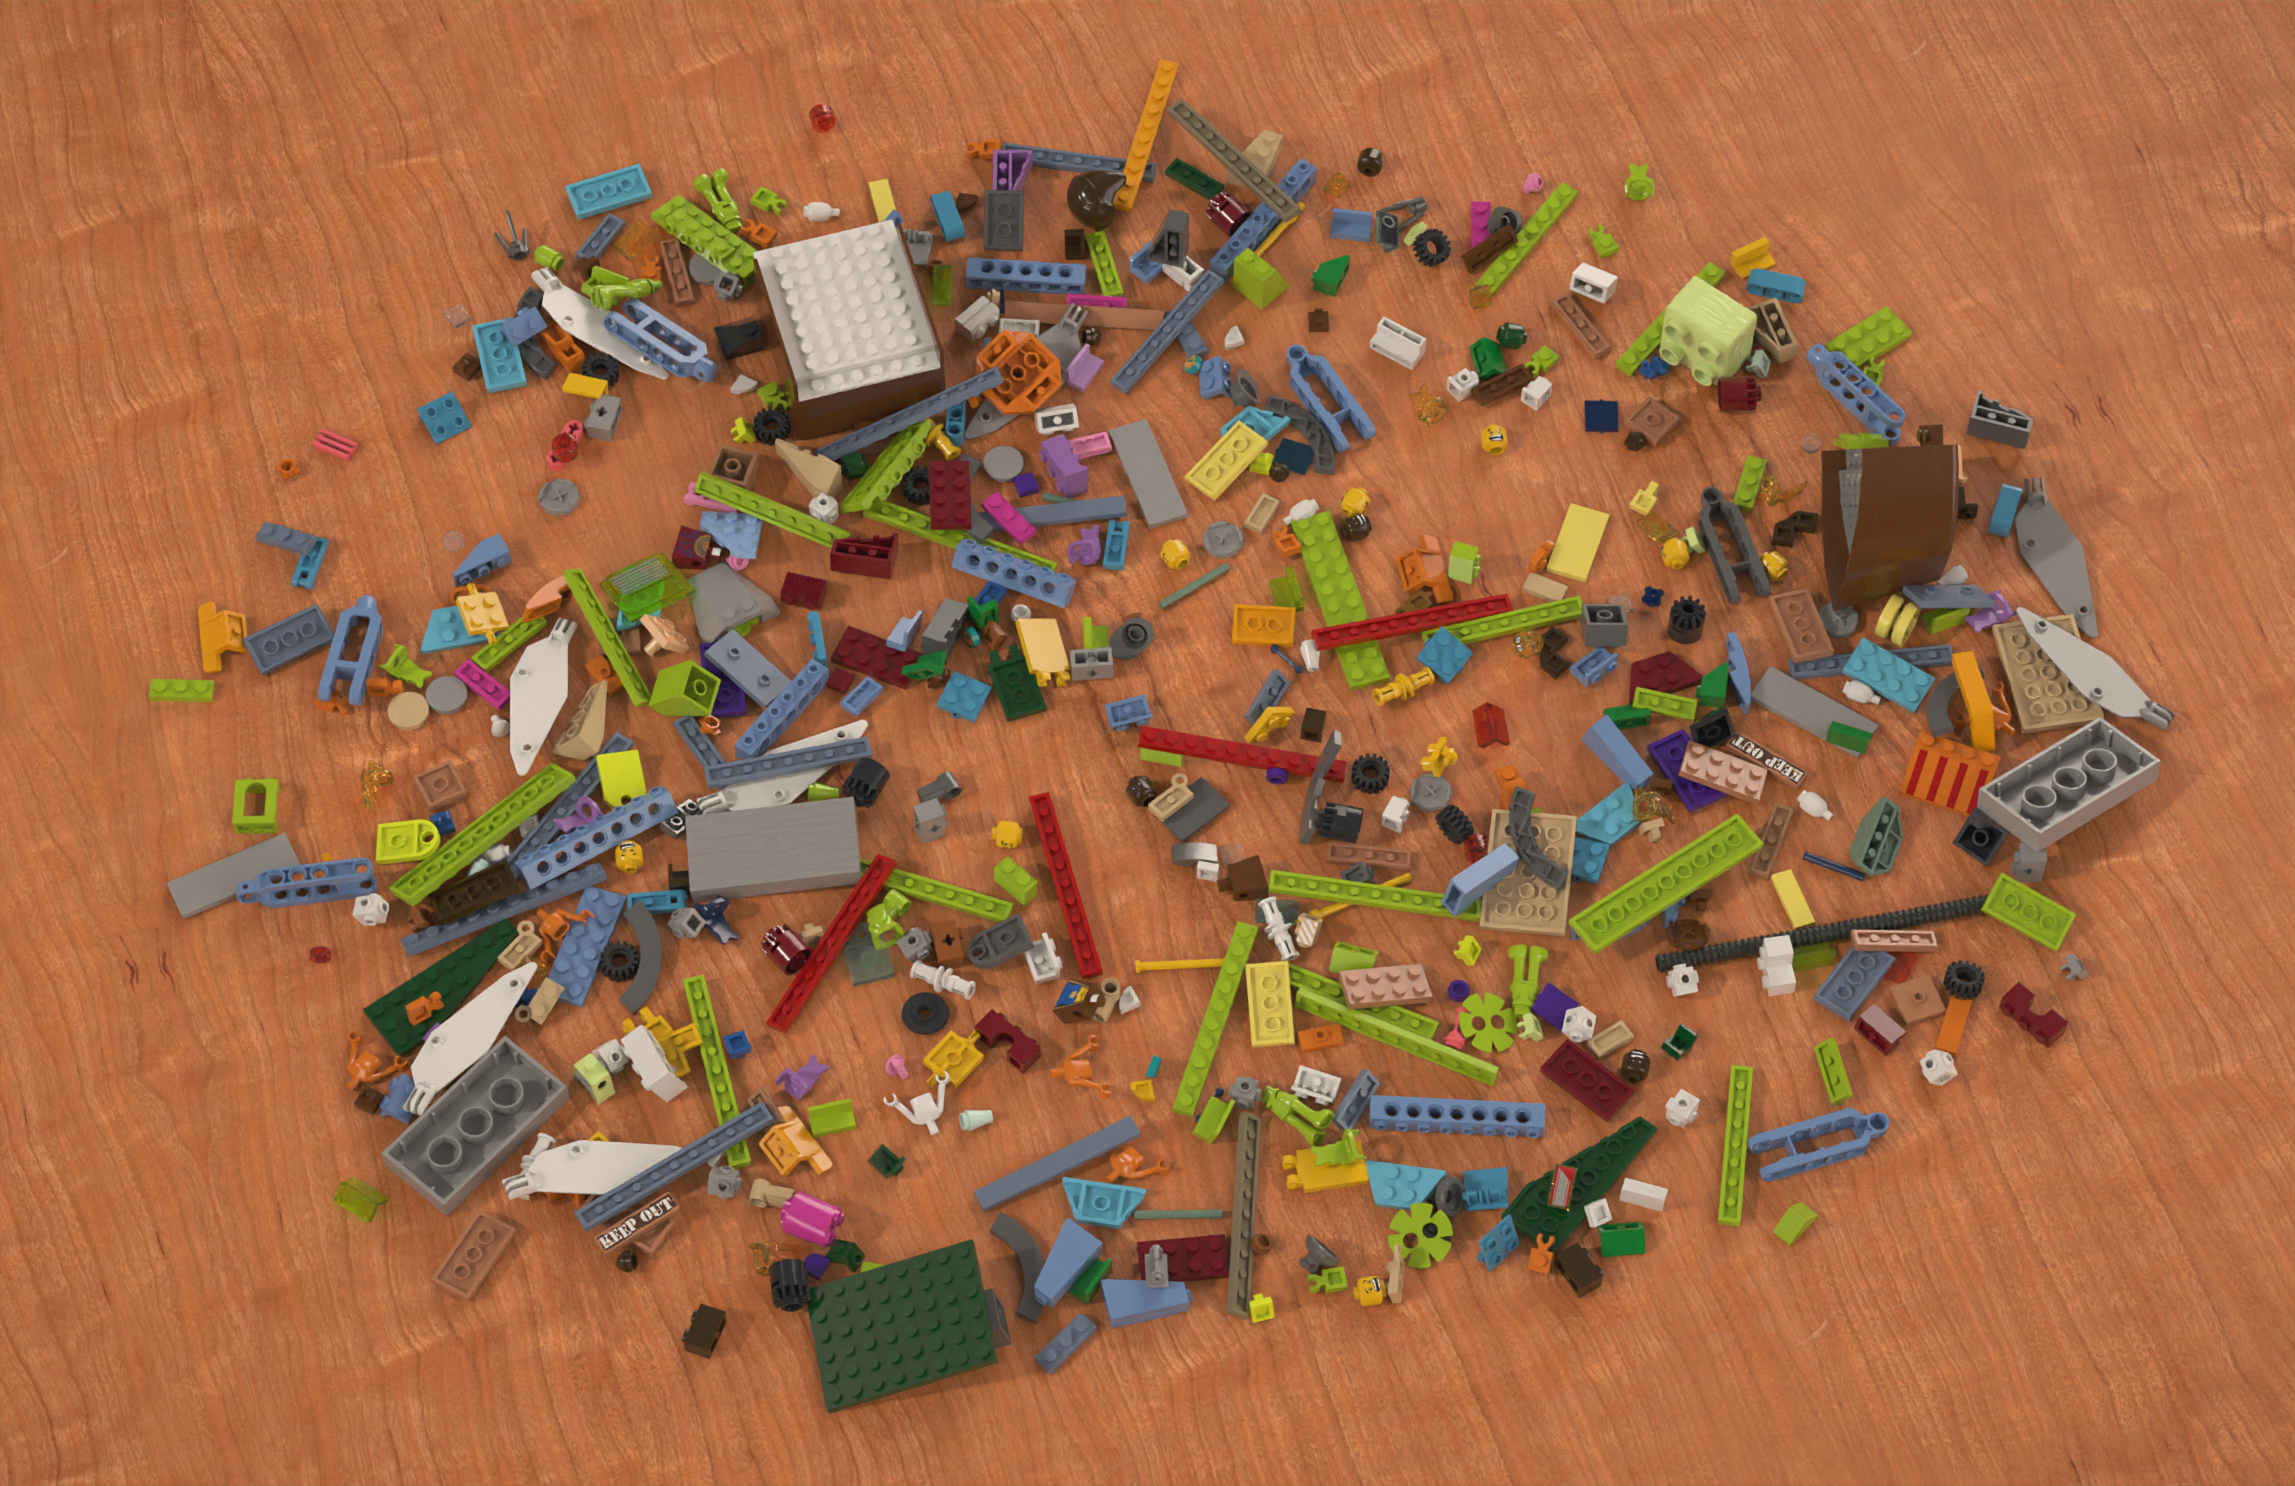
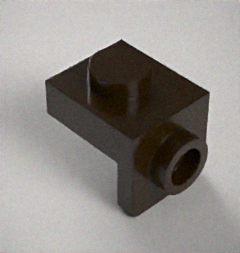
M1964 486L1958 487L1957 518H1975L1978 511V503H1966Z

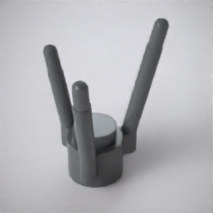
M1422 196L1395 202L1394 206L1381 209V212H1387L1407 207L1410 214H1415L1397 228V233L1416 219L1424 216L1423 212L1427 210V204Z
M506 210L505 213L514 241L508 247L498 232H495L494 235L507 252L508 258H513V260L517 261L522 260L529 253L527 229H523V242H521L517 238L510 212Z

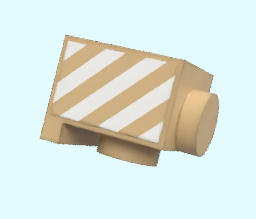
M1302 913L1298 917V920L1302 922H1298L1294 934L1297 935L1296 944L1298 946L1309 948V946L1312 947L1316 944L1323 919Z

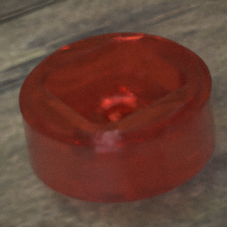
M323 946L313 947L310 949L309 959L319 964L327 963L331 960V950Z

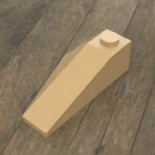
M778 438L775 440L776 453L814 498L818 497L822 492L827 496L835 498L843 489L841 466L821 454L817 457L813 456L810 450L800 451L792 443Z
M605 679L591 686L579 704L581 710L568 721L571 726L566 733L563 731L558 737L552 751L555 755L585 760L591 756H596L600 752V745L604 738L607 681Z

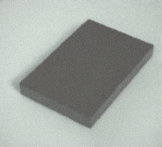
M985 190L984 250H1023L1024 191Z
M1202 777L1187 787L1194 794V798L1161 822L1181 843L1187 841L1230 808V804Z

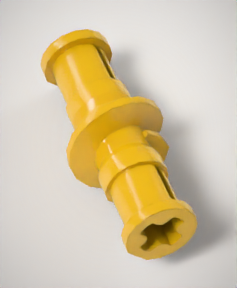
M927 417L924 421L928 420L932 428L928 431V436L925 440L926 445L929 447L936 446L945 455L947 461H953L959 456L961 449L952 444L946 432H942L944 429L942 423L936 425L932 419Z
M1424 667L1422 671L1410 674L1407 677L1403 674H1398L1395 676V682L1389 683L1380 689H1373V699L1378 706H1383L1384 702L1399 697L1405 701L1407 695L1413 697L1414 691L1421 686L1434 684V675L1429 667Z

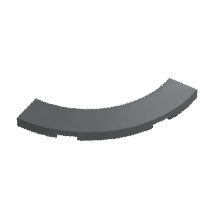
M529 286L518 303L514 318L518 317L517 312L525 307L531 309L535 306L539 310L544 294ZM535 335L518 344L520 356L524 362L542 379L546 380L557 368V363L539 348Z
M1268 395L1265 410L1273 412V416L1284 418V416L1289 417L1290 425L1296 428L1308 441L1314 456V473L1334 476L1335 453L1331 439L1321 423L1307 410L1300 409L1293 405L1292 402Z
M965 453L959 461H970L971 485L974 476L981 469L982 463ZM971 502L972 529L964 531L982 544L994 532V527L981 518Z
M1979 667V670H1980V673H1981V676H1982V679H1983V678H1985L1984 672H1983V670ZM1955 672L1948 675L1936 686L1927 703L1928 726L1934 737L1954 731L1953 724L1948 716V708L1956 697L1955 694L1960 691Z
M1336 730L1332 732L1320 755L1306 794L1300 824V843L1304 845L1309 843L1316 832L1317 798L1321 797L1326 781L1323 779L1342 747L1341 732Z
M1516 786L1512 795L1509 812V826L1514 847L1525 866L1537 878L1550 887L1561 891L1569 870L1553 862L1539 848L1532 832L1530 820L1536 793Z
M640 900L624 912L623 915L633 928L640 947L638 972L630 987L619 998L622 1005L632 1015L637 1013L649 999L657 983L662 961V946L657 926L653 917Z
M1000 1212L990 1229V1233L1005 1242L1015 1252L1022 1267L1025 1280L1024 1293L1017 1310V1315L1037 1324L1044 1305L1036 1300L1034 1285L1043 1269L1044 1261L1039 1248L1029 1233L1015 1220Z

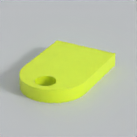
M638 750L596 756L604 800L612 810L617 806L623 805L621 803L623 798L632 800L634 797L646 794Z
M423 819L378 824L377 864L418 861L430 857L439 847V831L432 822ZM427 836H434L430 842H424Z

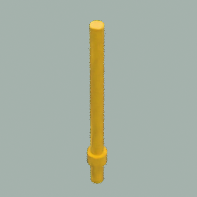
M1303 202L1297 204L1301 207V211L1305 208ZM1294 217L1287 223L1282 220L1254 253L1260 257L1288 225L1293 224L1298 217ZM1234 274L1228 279L1232 285Z
M1406 873L1380 885L1397 887L1412 881L1409 873ZM1336 902L1320 910L1316 908L1309 911V915L1322 919L1354 904ZM1295 919V920H1294L1296 926H1297L1298 922H1300V923L1302 922V921H1300V920H1298V919Z

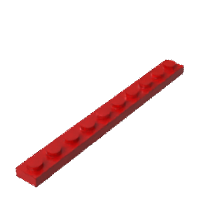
M1508 593L1314 629L1311 631V636L1316 651L1428 631L1440 628L1441 626L1445 627L1514 611Z
M1141 725L1139 730V748L1265 770L1279 768L1285 770L1288 774L1311 778L1320 756ZM1334 759L1331 768L1323 780L1343 783L1346 761Z
M1046 792L1029 796L1030 807L1081 978L1083 980L1103 975L1102 966L1050 794Z
M880 854L876 855L766 1022L768 1027L785 1034L787 1033L897 866L895 860Z

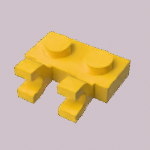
M647 1006L640 1010V1019L646 1024L644 1027L653 1034L655 1039L673 1032V1029L661 1015L655 1018ZM629 1018L622 1022L624 1026L622 1030L626 1035L636 1029Z

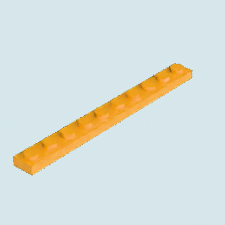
M1163 59L1159 61L1123 174L1126 175V183L1117 191L1113 201L1115 209L1132 212L1179 63Z

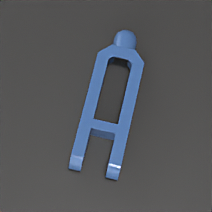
M631 298L622 306L626 314L635 320V323L615 311H612L603 318V324L610 333L677 377L693 375L703 382H712L716 379L717 364L707 358L706 343L638 299ZM650 333H655L656 335L664 339L667 344H672L673 346L681 350V353L687 354L688 356L680 354L679 352H677L676 350H674L658 338L654 337Z
M1819 343L1809 348L1806 352L1807 360L1816 369L1815 373L1820 384L1872 433L1887 438L1889 446L1898 444L1901 437L1899 427L1903 425L1905 420L1904 410L1840 351L1829 352ZM1835 363H1842L1845 367L1837 369ZM1856 376L1858 381L1851 382L1848 380V377ZM1837 380L1841 385L1833 386L1830 382ZM1865 388L1870 389L1872 394L1866 395L1861 390ZM1852 393L1855 397L1847 399L1844 394ZM1859 406H1864L1863 412L1858 409ZM1892 414H1896L1900 417V419L1894 421L1890 419L1889 416ZM1888 431L1894 432L1896 437L1890 438L1885 433Z
M1301 345L1290 346L1287 350L1286 359L1291 367L1289 385L1309 413L1324 427L1336 450L1341 453L1350 448V443L1348 444L1339 424L1347 420L1352 422L1363 439L1368 440L1376 436V430L1372 421L1325 357L1318 355L1310 356ZM1311 374L1317 375L1342 410L1333 415L1326 411L1320 403V398L1315 396L1310 389V384L1306 383L1303 378Z
M363 595L357 600L356 606L341 612L319 685V701L329 702L337 679L352 681L349 692V704L362 705L366 692V679L370 678L383 633L382 617L377 613V602L373 596ZM359 616L369 618L370 623L358 662L344 661L343 652L345 645L349 642L350 628L358 625Z
M360 857L264 869L255 876V880L243 881L237 885L236 899L244 904L260 902L265 907L273 909L354 899L375 893L378 886L375 877L372 875L374 870L371 861ZM365 865L368 867L365 873H358L356 871L359 866ZM317 871L325 872L324 877L320 879L315 878L314 874ZM297 873L304 875L300 881H294L292 877ZM275 876L282 877V881L278 884H273L271 879ZM365 881L372 883L368 889H363L360 886ZM323 886L329 887V891L326 894H320L318 890ZM299 890H308V894L306 896H297V892ZM279 892L287 893L284 899L280 900L275 897ZM247 894L251 895L249 899L245 898Z
M1847 1108L1754 1135L1748 1139L1747 1143L1753 1154L1785 1146L1789 1157L1779 1159L1778 1162L1759 1169L1763 1181L1770 1182L1864 1155L1871 1139L1885 1135L1889 1127V1119L1880 1112L1863 1115L1853 1108ZM1846 1128L1854 1130L1857 1137L1856 1140L1846 1143L1842 1141L1839 1145L1825 1149L1821 1147L1818 1151L1807 1154H1798L1793 1144Z

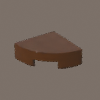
M959 193L956 202L957 211L964 212L966 209L974 207L978 202V195Z

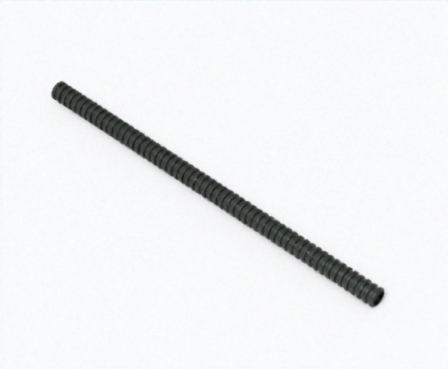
M1985 894L1984 897L1979 895L1978 898L1973 896L1972 899L1967 897L1965 900L1963 898L1959 899V901L1953 900L1952 903L1947 901L1946 904L1941 902L1940 905L1935 903L1933 906L1929 904L1927 907L1923 905L1920 908H1908L1907 911L1902 909L1901 912L1896 910L1895 913L1891 911L1888 914H1876L1875 917L1870 915L1869 918L1867 916H1864L1863 919L1858 917L1856 920L1852 918L1850 921H1838L1837 924L1831 922L1830 925L1828 923H1825L1824 926L1820 924L1818 927L1814 925L1811 928L1805 927L1804 930L1799 928L1798 931L1796 929H1793L1792 932L1787 930L1785 933L1781 931L1779 934H1767L1766 937L1764 935H1760V938L1754 936L1753 939L1748 937L1747 940L1743 938L1740 941L1734 940L1733 943L1728 941L1727 944L1725 942H1722L1721 945L1716 943L1714 946L1710 944L1708 947L1703 946L1695 950H1682V952L1677 950L1676 953L1672 951L1669 954L1663 953L1662 956L1657 954L1655 957L1656 967L1660 973H1663L1664 970L1668 972L1670 969L1674 970L1673 966L1685 963L1687 968L1690 965L1695 967L1696 964L1702 966L1703 963L1707 965L1709 962L1712 964L1715 961L1722 962L1723 959L1728 961L1729 958L1734 960L1735 957L1740 959L1741 956L1746 958L1748 955H1760L1759 948L1762 947L1764 938L1789 935L1792 948L1794 946L1799 948L1800 945L1802 947H1805L1806 944L1811 946L1813 943L1817 945L1819 942H1831L1832 939L1834 941H1837L1838 938L1844 940L1845 937L1849 939L1851 938L1850 933L1852 929L1896 930V928L1902 929L1903 926L1908 928L1909 925L1914 927L1916 924L1920 926L1922 923L1926 925L1928 922H1941V919L1947 921L1948 918L1950 920H1953L1954 917L1958 919L1960 916L1964 918L1967 915H1979L1980 912L1985 914L1981 911V908L1989 894Z

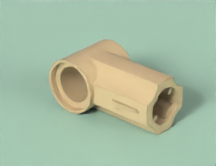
M1107 978L1101 984L1100 992L1104 995L1106 1002L1103 1007L1097 1008L1093 1016L1096 1022L1107 1023L1115 1004L1120 1000V983L1114 978ZM1108 990H1113V991H1115V992H1114V993H1108V992H1106V991H1108Z
M755 1179L748 1202L755 1207L763 1208L770 1205L782 1208L784 1203L794 1196L795 1191L794 1189L774 1186L764 1179Z

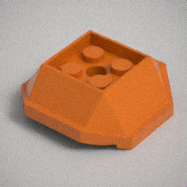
M1004 329L975 358V376L996 366L998 367L1004 382L996 388H990L981 392V394L1004 415L1034 413L1062 386L1060 360L1029 332ZM1012 373H1019L1021 378L1014 377Z

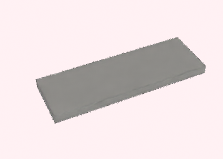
M1147 419L1108 430L1109 437L1149 529L1188 518V513Z
M1772 666L1769 667L1751 693V700L1824 741H1826L1827 732L1832 721L1870 732L1872 737L1879 726ZM1832 744L1833 746L1841 749L1842 751L1852 755L1855 758H1858L1861 754L1859 752Z
M283 833L167 882V886L184 920L235 898L237 885L243 881L255 880V876L264 869L301 864L286 834ZM275 876L271 879V882L278 880L282 877Z

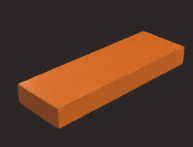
M1953 994L1950 998L1935 1050L1948 1052L1956 1057L1973 1000H1969V998L1962 1000L1961 996L1957 999L1955 998L1956 994Z

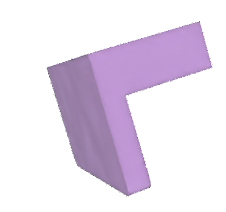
M1086 343L1066 369V385L1082 393L1104 365V360L1090 354L1089 344Z

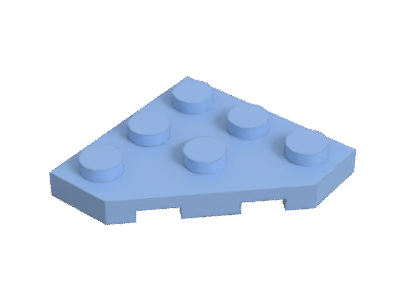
M702 511L700 530L702 532L710 534L712 540L722 548H728L730 554L735 558L756 559L763 520L749 514Z

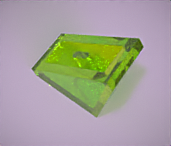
M934 264L933 304L952 305L954 265Z

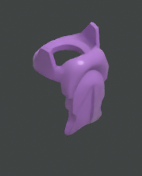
M1095 525L1090 530L1081 529L1082 540L1069 544L1068 557L1070 564L1074 565L1076 559L1082 565L1094 564L1098 561L1101 554L1100 540L1098 539L1099 525Z
M2001 590L1994 591L1989 596L1994 600H1999L2003 609L1995 601L1994 607L1982 608L1975 615L1965 617V620L1973 626L1975 633H1979L1984 628L1988 629L1993 625L2002 624L2003 621L2017 615L2016 611L2010 608L2008 602L2000 594Z
M583 796L577 800L575 814L565 819H554L553 823L565 833L574 832L577 827L587 825L593 822L596 817L605 814L600 811L598 805L591 798ZM589 805L592 809L591 817L583 810Z
M812 1055L807 1065L801 1067L797 1073L785 1068L775 1082L779 1085L785 1081L786 1092L791 1094L792 1097L798 1098L797 1101H800L805 1095L809 1094L818 1077L828 1070V1066L826 1064H818L816 1056Z

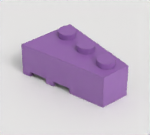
M993 150V190L1022 191L1033 165V150Z
M1061 434L1041 442L1039 455L1042 462H1046L1048 465L1047 470L1050 477L1055 478L1058 492L1063 493L1066 498H1071L1088 491V468L1086 465H1080L1078 462L1081 460L1079 455L1074 456L1072 452L1073 447L1066 437Z

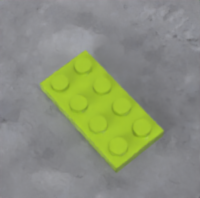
M1885 306L1826 343L1825 348L1829 352L1840 351L1860 369L1869 363L1872 356L1875 357V360L1910 338L1912 332Z
M1861 432L1859 436L1845 433L1839 434V438H1833L1835 447L1848 450L1889 447V440L1871 432Z
M2002 872L1999 874L1981 908V911L2054 952L2060 947L2076 916L2072 911Z

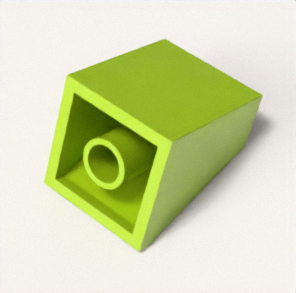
M1249 248L1234 259L1233 288L1260 309L1265 308L1289 287L1288 282L1275 268Z
M692 660L662 669L658 673L648 706L663 716H710L721 679Z

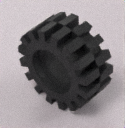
M1431 228L1416 236V240L1413 242V245H1415L1413 251L1417 252L1414 256L1415 258L1419 256L1420 259L1418 261L1420 263L1424 261V266H1436L1447 260V257L1450 256L1448 252L1451 251V247H1448V245L1451 243L1446 241L1447 235L1442 236L1444 232H1438V229L1432 230ZM1428 241H1431L1435 245L1436 254H1433L1429 251L1427 246Z
M599 352L595 353V357L592 354L589 355V359L586 358L584 360L585 363L582 364L583 376L607 380L608 389L609 385L611 387L615 386L614 382L617 383L619 377L616 359L612 358L610 354L606 357L604 352H602L601 356H599ZM598 368L608 369V372L603 375L593 374V371Z
M768 407V411L764 408L762 413L758 412L757 417H754V432L759 441L762 440L763 444L766 445L769 442V446H772V442H775L777 438L784 441L785 438L788 439L791 432L790 419L783 409L779 412L778 407H775V410H772V407ZM772 422L780 425L774 430H768L764 427Z
M916 466L915 471L911 468L910 473L907 472L905 477H903L904 496L907 497L909 502L912 500V503L915 505L917 501L919 505H923L924 501L926 505L930 504L929 486L925 489L913 487L917 482L929 484V470H927V466H923V469H920V466Z
M1367 753L1365 758L1361 755L1359 760L1356 759L1354 761L1351 779L1353 785L1356 784L1355 788L1357 790L1361 788L1362 793L1368 790V794H1372V790H1374L1376 794L1379 793V788L1384 790L1385 786L1388 785L1390 767L1386 760L1383 761L1382 756L1376 758L1377 754L1373 753V757H1370L1369 753ZM1374 769L1379 775L1376 778H1367L1363 776V771Z
M1449 804L1435 817L1437 825L1440 826V831H1443V835H1447L1448 840H1452L1454 844H1462L1474 833V827L1471 826L1472 822L1468 821V816H1465L1464 812L1460 811L1459 807H1455L1453 804Z
M616 941L617 945H613V942L609 943L610 948L605 946L603 948L604 952L601 951L600 965L604 976L609 977L610 981H613L615 978L617 983H620V979L626 982V977H629L631 980L633 974L636 975L639 968V957L636 948L634 949L631 943L628 946L626 941H623V945L620 944V941ZM619 956L628 959L627 964L622 967H615L611 963L614 958Z
M1958 960L1957 964L1954 961L1952 965L1949 964L1946 970L1943 986H1945L1946 991L1950 990L1949 994L1951 996L1956 994L1955 998L1957 999L1961 996L1962 1000H1966L1967 997L1971 1000L1973 997H1978L1981 993L1985 974L1984 971L1981 972L1980 966L1976 968L1975 963L1970 965L1967 960L1965 963L1962 960ZM1958 978H1964L1969 980L1970 982H1964Z

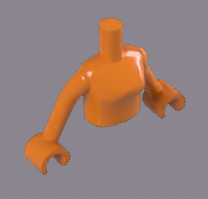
M1998 682L1997 686L1999 689L1992 687V695L1998 697L2002 710L1991 704L1994 733L2002 729L2009 736H2013L2016 730L2008 724L2012 716L2004 697V683ZM1963 713L1959 714L1960 721L1955 718L1953 719V726L1957 729L1964 728L1966 724L1970 725L1969 718H1966Z
M543 908L539 909L537 915L543 920L539 928V934L545 947V951L540 955L541 961L549 966V958L553 957L556 959V956L551 951L548 935L554 941H557L567 933L570 924L564 918L582 921L587 926V918L592 917L594 919L595 916L586 909L582 910L579 915L560 909L548 914Z
M354 1031L348 1033L351 1054L347 1070L353 1077L346 1087L350 1091H354L360 1081L371 1083L397 1070L404 1072L408 1069V1060H405L403 1064H399L401 1056H397L394 1060V1065L375 1074L382 1064L381 1061L366 1051H363L357 1058L358 1046L362 1043L361 1035L357 1039H353Z
M1091 1035L1085 1045L1064 1059L1062 1068L1050 1069L1051 1078L1065 1077V1080L1071 1086H1085L1099 1090V1097L1106 1100L1111 1096V1091H1106L1110 1085L1106 1082L1100 1085L1091 1081L1092 1073L1088 1059L1075 1060L1088 1050L1096 1052L1099 1049V1044H1093L1097 1042L1098 1037Z
M1121 1145L1115 1148L1110 1156V1163L1114 1170L1106 1177V1180L1112 1184L1120 1175L1126 1179H1137L1158 1172L1161 1175H1167L1170 1172V1164L1162 1168L1164 1159L1161 1158L1157 1166L1136 1171L1144 1163L1143 1157L1131 1146H1128L1121 1153L1123 1146Z

